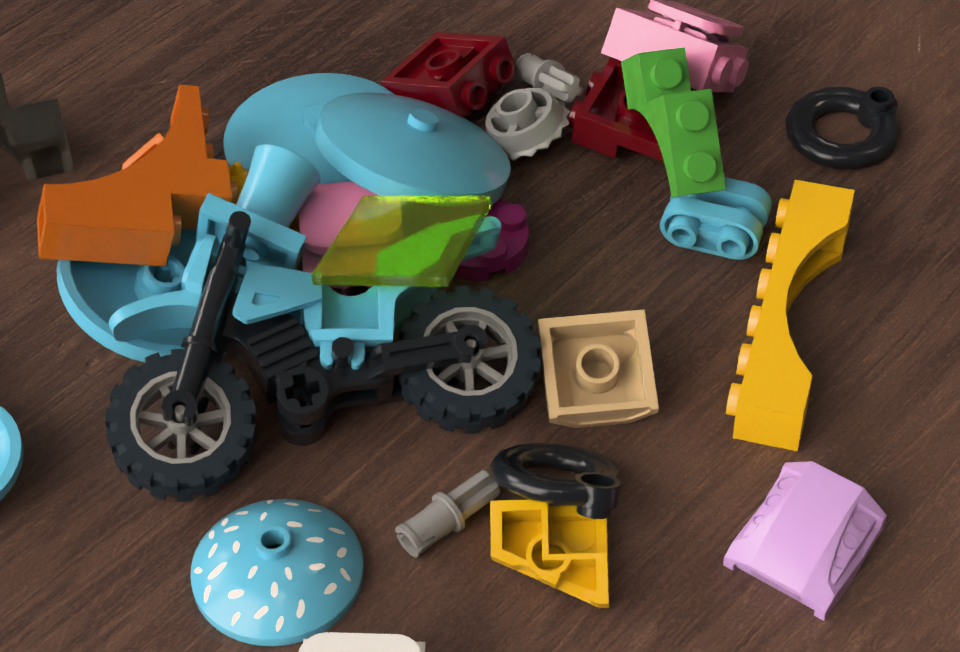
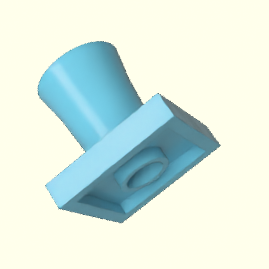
M270 144L257 146L254 150L248 176L236 205L211 193L207 194L199 210L196 242L200 236L204 237L206 234H211L218 237L221 245L231 214L236 211H243L251 218V225L245 242L246 247L243 253V257L246 259V268L250 264L276 266L298 271L306 236L289 227L303 203L320 182L321 177L318 170L308 160L286 148Z

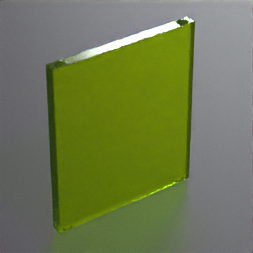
M363 196L312 273L313 285L448 287L492 206L491 196Z

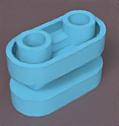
M724 177L726 190L675 198L670 196V202L667 204L660 221V230L669 242L678 247L729 259H747L752 257L758 250L763 235V227L766 225L772 209L771 197L763 188L756 184Z

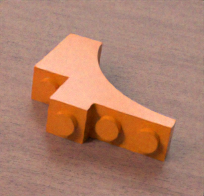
M179 84L170 118V129L158 146L143 159L123 170L97 179L76 183L43 185L37 215L39 259L166 266L171 246H178L180 243L181 229L197 230L199 210L208 193L236 205L238 201V184L235 181H230L228 160L213 159V144L205 142L209 126L208 107H201L199 86Z

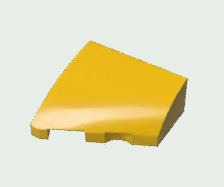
M530 499L490 501L491 559L593 606L609 608L607 518L592 519L584 517L577 513V506L574 505L549 506V503Z

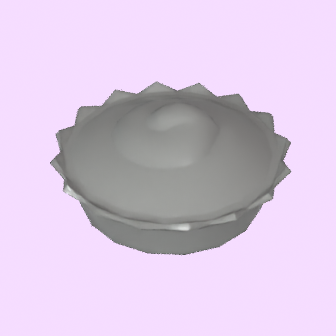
M541 88L517 89L505 94L493 105L486 117L485 132L502 147L508 158L516 161L521 156L532 157L537 150L548 149L552 140L561 138L562 129L569 125L567 116L571 111L565 107L564 101L557 100L549 92Z

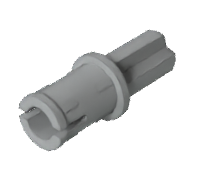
M525 53L515 63L517 68L515 76L517 79L532 85L533 88H541L566 103H572L576 96L581 97L584 88L579 86L580 78L565 71L563 65L555 60L544 61L534 54L532 56L531 53Z
M482 470L447 495L437 492L432 497V503L395 528L400 544L411 556L419 557L434 543L452 531L455 533L461 532L465 528L464 520L499 496L501 492L500 486L489 471Z

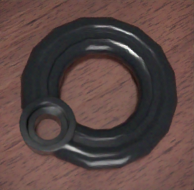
M826 87L809 92L792 105L786 117L787 138L801 155L819 165L834 169H860L877 164L893 152L900 137L899 123L896 116L897 100L894 98L892 91L884 87H873L867 92L850 87ZM845 111L856 114L858 121L864 127L871 129V133L863 141L853 144H839L828 141L820 136L814 128V123L823 114Z
M530 443L515 445L499 451L490 464V470L496 482L513 494L555 505L577 506L576 511L578 514L592 519H605L611 516V509L617 507L619 494L625 483V476L615 462L601 454L561 444ZM552 468L572 471L578 474L575 476V479H559L543 476L528 469Z

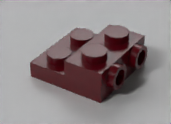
M436 32L388 74L381 83L383 87L395 95L424 101L467 118L474 110L483 108L490 93L498 90L502 84H508L513 79L517 68L505 37Z
M611 57L601 73L595 71L592 74L586 89L585 100L583 102L577 100L571 109L568 118L569 125L567 126L573 129L571 142L616 158L620 149L625 147L663 162L657 139L645 117L637 110H628L621 60Z

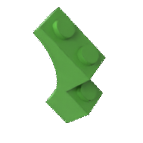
M685 47L641 52L621 61L628 110L634 109L640 112L654 132L666 167L671 198L726 190L712 88L691 91Z

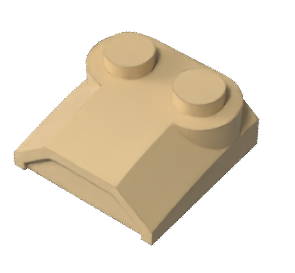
M645 309L538 319L537 329L541 344L540 358L549 423L572 428L632 423L658 413L659 405Z

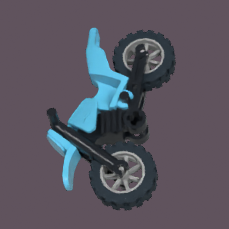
M236 211L229 218L221 245L218 237L211 234L198 238L183 273L181 291L163 293L135 301L118 309L109 319L110 330L114 339L119 342L133 340L163 329L191 328L189 336L183 338L181 348L184 349H171L170 355L161 357L159 352L151 354L145 358V364L138 368L135 364L123 374V383L121 385L116 384L110 394L111 404L109 408L106 407L105 412L109 446L121 473L124 472L128 476V481L137 489L141 490L144 487L150 490L151 496L166 500L167 496L177 497L178 502L193 501L194 495L202 493L205 498L218 493L220 485L225 482L230 485L239 477L240 468L244 464L247 465L253 454V444L257 436L254 399L252 400L250 396V388L244 378L241 377L239 379L235 375V368L222 360L224 352L234 354L248 364L256 382L259 384L261 392L265 395L268 405L274 402L277 403V426L281 436L289 443L298 446H306L317 442L326 431L329 417L341 408L373 404L382 405L403 400L409 406L414 404L418 408L417 414L427 422L433 419L440 423L439 428L446 431L454 432V428L465 429V433L473 434L480 433L481 427L490 426L492 430L504 425L507 417L512 416L514 418L521 412L525 401L530 399L541 366V358H539L541 344L538 334L534 335L532 332L534 324L526 313L521 315L517 311L518 304L506 296L502 300L495 296L496 291L481 287V292L470 290V286L465 285L455 286V291L446 293L444 289L440 290L450 266L488 253L496 247L499 241L501 222L492 216L446 229L438 228L378 258L377 275L372 287L360 295L346 296L333 291L328 285L322 284V277L313 273L265 265L249 264L248 268H246V259L243 257V253L246 247L245 242L251 225V218L243 211ZM400 329L398 341L393 342V335ZM487 334L500 345L484 349L487 344ZM507 357V369L504 376L484 362ZM480 375L493 385L483 390H474V379ZM163 399L161 405L162 414L146 411L156 400ZM209 400L213 402L219 408V410L206 412ZM223 422V430L217 441H214L200 431L203 426ZM140 424L166 429L145 444L141 435ZM311 424L310 427L300 429V425ZM167 444L169 449L177 447V458L173 459L156 452ZM201 446L207 450L194 457L186 458V447H188V452L192 455L196 454Z

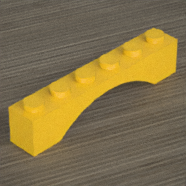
M794 180L790 199L780 198L775 228H781L782 231L781 234L771 233L766 262L773 265L772 269L762 268L756 295L757 299L763 300L762 306L752 305L746 335L754 337L752 345L742 343L736 374L744 376L742 384L732 382L727 401L726 415L735 416L733 439L798 452L813 375L799 357L790 337L787 315L792 303L802 289L822 271L841 261L850 224L855 190Z

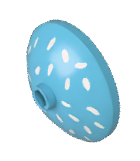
M297 499L259 501L231 512L218 521L205 534L192 560L191 586L200 612L213 627L226 636L240 642L258 646L296 644L303 642V639H308L315 634L327 631L337 624L352 608L363 584L364 560L362 548L351 527L340 516L323 506ZM280 546L275 549H269L270 547Z

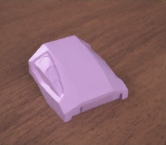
M813 461L786 462L782 467L779 478L762 505L733 540L724 556L723 566L734 570L735 567L743 570L815 610L814 616L825 621L853 582L866 556L884 530L887 515L864 487Z

